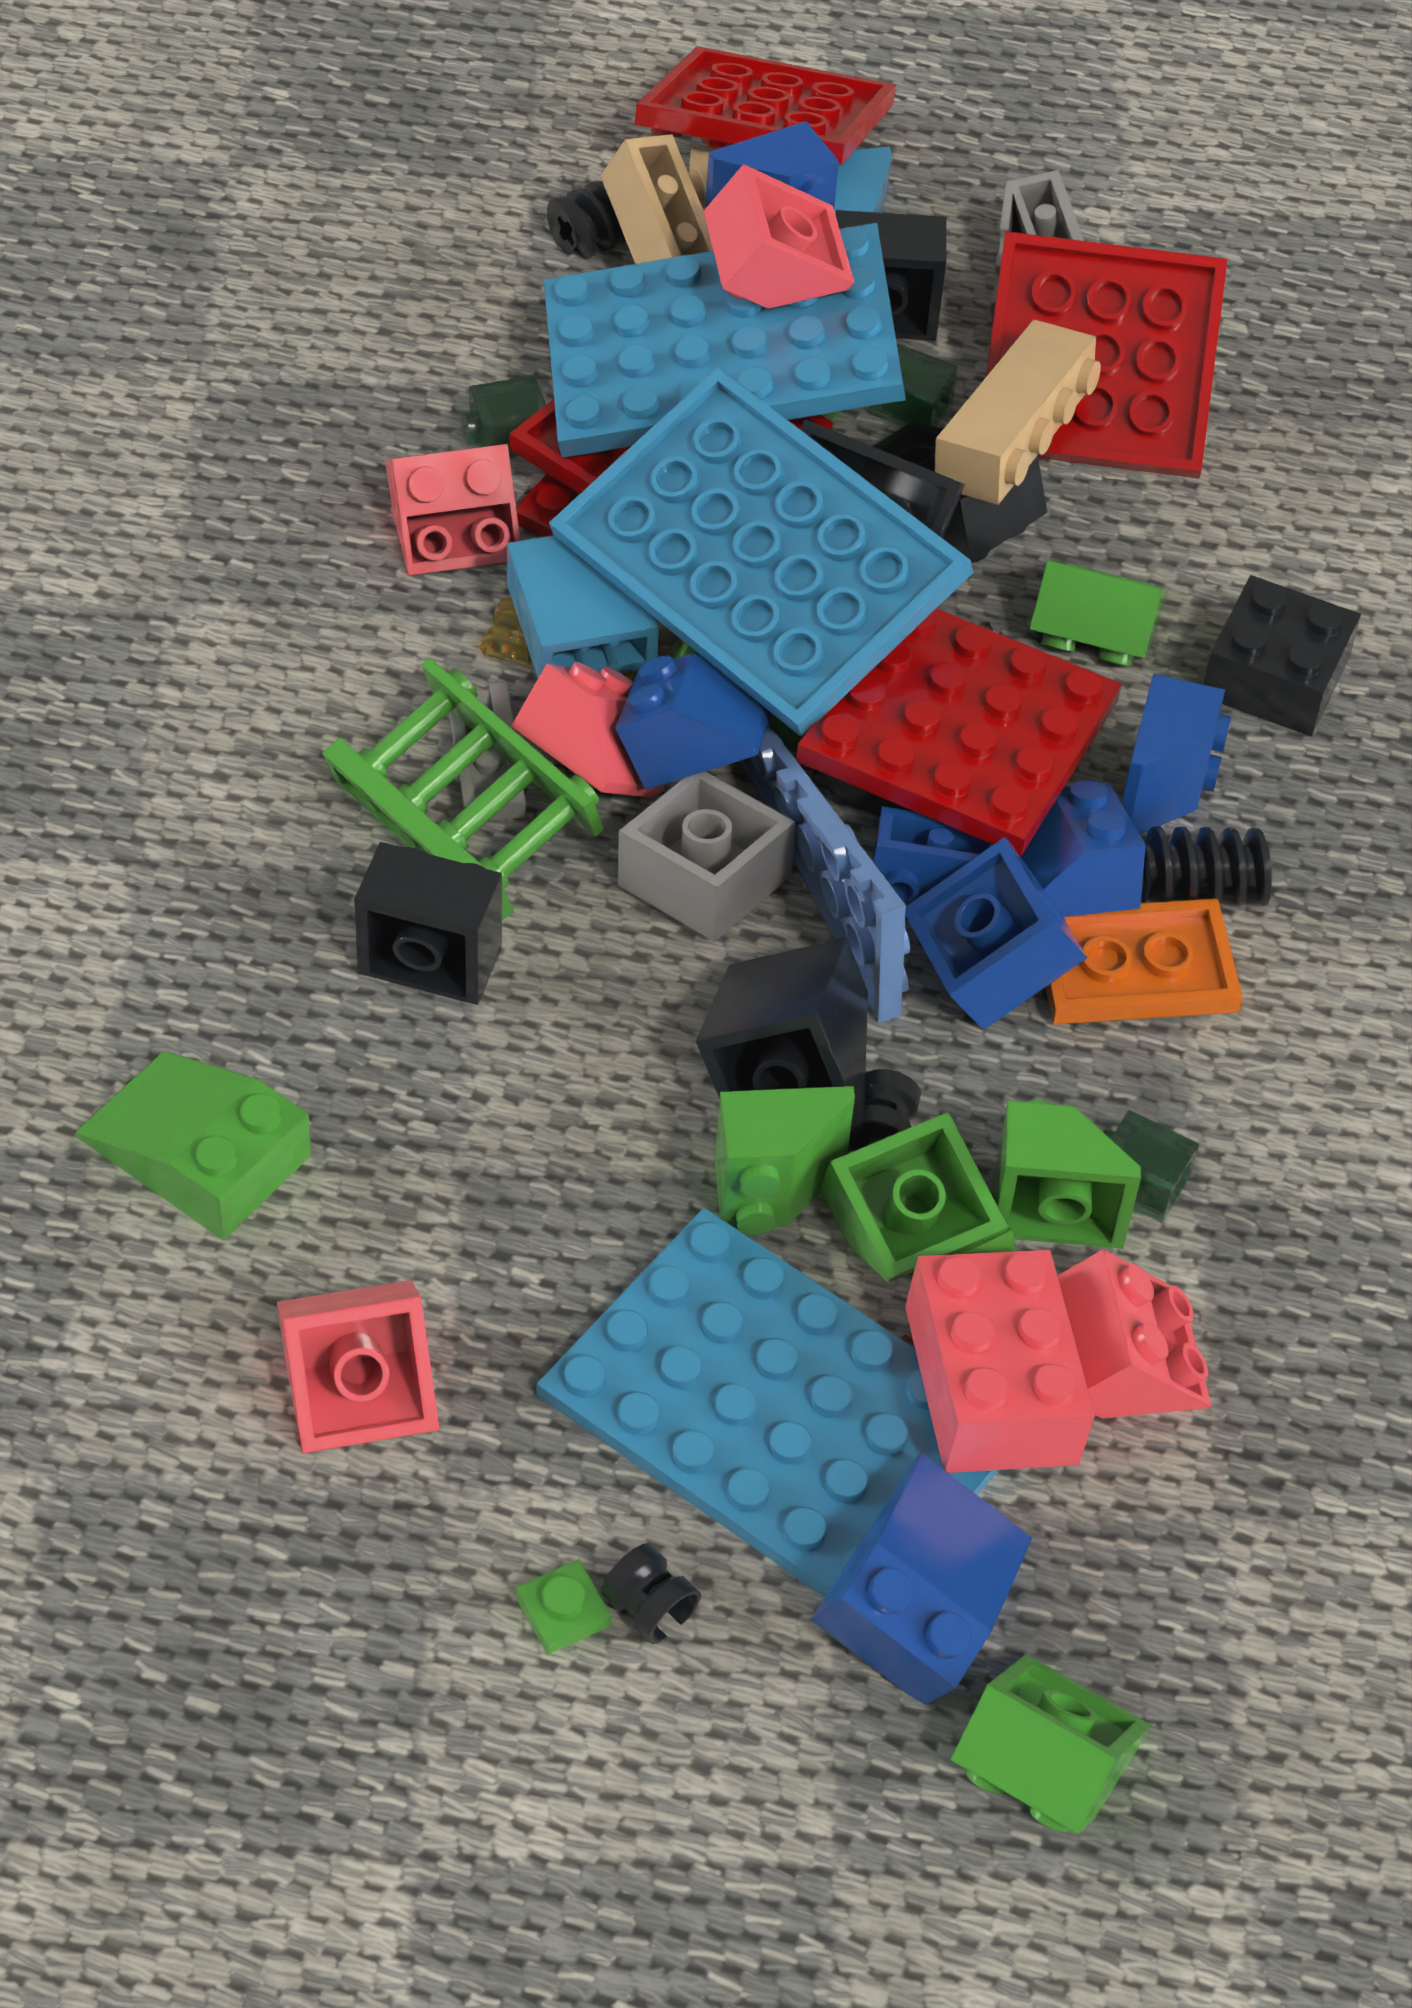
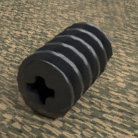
M595 180L585 185L584 189H574L567 193L566 197L558 196L549 201L547 220L550 232L555 243L565 253L570 255L576 248L585 259H589L596 255L597 246L603 251L614 248L615 238L622 244L626 243L603 181Z
M1153 826L1149 829L1144 841L1142 903L1147 902L1152 887L1159 888L1163 902L1172 901L1176 887H1183L1187 900H1197L1200 889L1208 888L1210 898L1218 899L1219 904L1221 903L1225 888H1232L1237 906H1244L1250 888H1256L1261 906L1268 905L1272 888V861L1264 833L1259 828L1248 829L1243 841L1235 828H1225L1218 842L1214 831L1210 827L1199 828L1194 841H1192L1190 832L1186 827H1176L1170 836L1169 842L1161 826Z

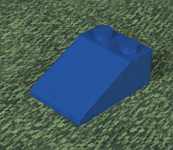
M921 1453L916 1457L810 1620L909 1696L927 1705L957 1688L995 1625L1032 1537Z

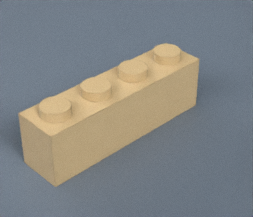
M673 134L625 139L601 174V179L635 264L713 251L703 208Z
M1033 319L937 436L935 472L965 484L962 495L999 505L1014 485L1019 486L1023 482L1028 467L1036 456L1046 453L1052 437L1062 424L1070 422L1076 405L1085 394L1090 395L1095 390L1101 370L1100 362L1095 360L1096 336Z

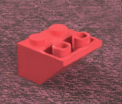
M508 444L385 459L392 512L408 576L507 562V543L521 541Z
M1105 1249L1057 1275L1096 1416L1103 1419L1205 1409L1212 1406L1205 1381L1208 1377V1367L1204 1357L1197 1349L1191 1321L1194 1318L1193 1309L1189 1299L1180 1288L1167 1284L1145 1272L1138 1265L1131 1264Z

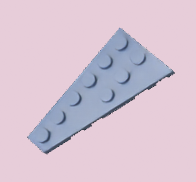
M768 724L758 755L743 759L741 762L763 804L795 821L793 861L834 940L847 937L868 990V1005L877 1022L881 1023L901 1017L902 992L909 989L907 974L903 966L904 955L910 953L909 938L905 929L906 905L858 843L850 825L843 823L784 745L778 730L772 729Z

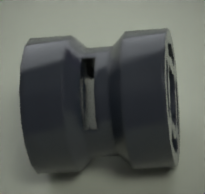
M874 1069L866 1072L864 1120L862 1125L851 1127L849 1146L856 1151L868 1146L870 1138L882 1140L911 1128L912 1126L909 1121L916 1116L921 1098V1090L918 1084L909 1076L898 1071Z
M650 1543L641 1544L622 1557L609 1572L601 1587V1594L618 1611L628 1610L635 1617V1628L651 1644H658L667 1637L657 1626L667 1612L682 1625L691 1617L701 1600V1593L684 1576L674 1577L667 1570V1559Z

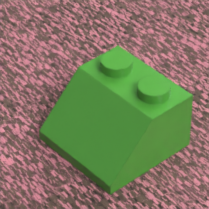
M1047 560L1030 629L1043 632L1041 644L1075 652L1078 641L1100 647L1097 656L1099 659L1132 666L1134 656L1147 658L1169 589L1057 560Z
M854 1086L720 1092L714 1162L720 1218L744 1234L762 1235L770 1232L775 1227H787L822 1193L820 1185L830 1161L848 1153L855 1100Z
M1008 1100L994 1170L993 1198L1008 1227L1012 1229L1014 1239L1124 1249L1141 1180V1166L1075 1106L1056 1105L1043 1100L1027 1102Z
M949 1112L830 1161L820 1185V1190L849 1246L887 1283L914 1272L918 1256L953 1255L1002 1234L1009 1228Z
M1025 1654L987 1684L950 1760L967 1769V1777L978 1787L994 1794L1002 1795L1008 1793L1031 1807V1815L1043 1825L1060 1832L1071 1830L1079 1835L1098 1815L1152 1725L1030 1655Z

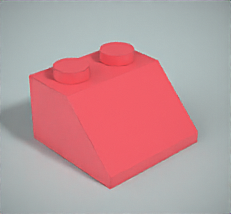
M743 164L703 211L720 275V282L723 289L736 299H747L770 309L846 291L855 283L833 205Z
M574 662L572 667L547 663L511 727L600 792L656 798L664 790V784L645 790L615 728L633 682L626 676L608 667H603L601 672H597L579 662Z
M412 1280L277 1302L284 1356L302 1453L440 1430L422 1300Z

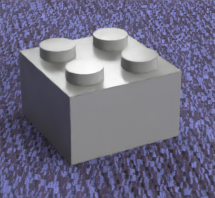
M706 771L685 777L619 830L618 886L715 942L792 876L795 821Z

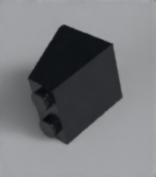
M847 937L738 962L728 966L696 1038V1044L719 1099L720 1092L854 1086L855 1100L851 1127L862 1125L865 1105L868 990Z

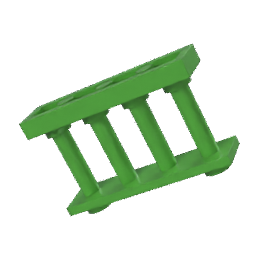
M429 657L421 667L433 692L430 698L370 751L363 748L357 753L339 737L322 752V755L335 781L408 847L461 863H475L488 870L502 873L503 920L514 912L504 889L509 885L507 877L572 818L594 837H597L604 830L596 809L600 799L583 778L574 774L569 779L476 698L478 696L476 689L460 671L453 668L447 673ZM451 711L472 729L470 733L410 786L403 783L397 789L386 779L388 776L386 769ZM491 746L513 765L451 822L442 820L437 825L425 814L428 812L426 804ZM531 782L554 801L491 859L484 856L477 861L466 851L468 848L466 841Z

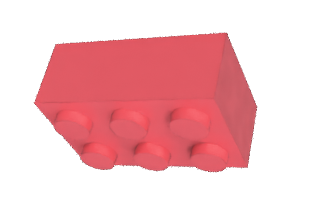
M1036 1250L918 1256L905 1308L943 1469L948 1473L1079 1465L1095 1414L1051 1251Z

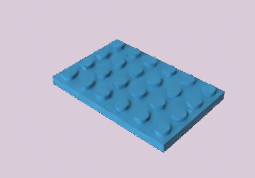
M877 223L840 229L855 282L848 290L770 309L747 299H736L723 289L713 251L545 279L544 288L557 437L562 458L634 445L717 367L787 420L906 400Z
M719 367L710 373L549 522L553 535L800 737L973 574L969 558Z
M703 1208L536 1384V1395L823 1597L829 1592L916 1457L923 1453L943 1469L915 1348L706 1208ZM998 1470L949 1474L978 1495Z

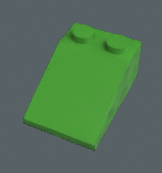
M163 1051L75 1132V1136L223 1241L311 1156L309 1113L259 1079L167 1051Z

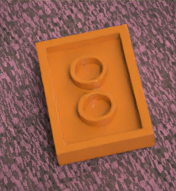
M1218 899L1141 903L1140 909L1064 917L1087 958L1045 987L1053 1025L1239 1013L1243 996Z

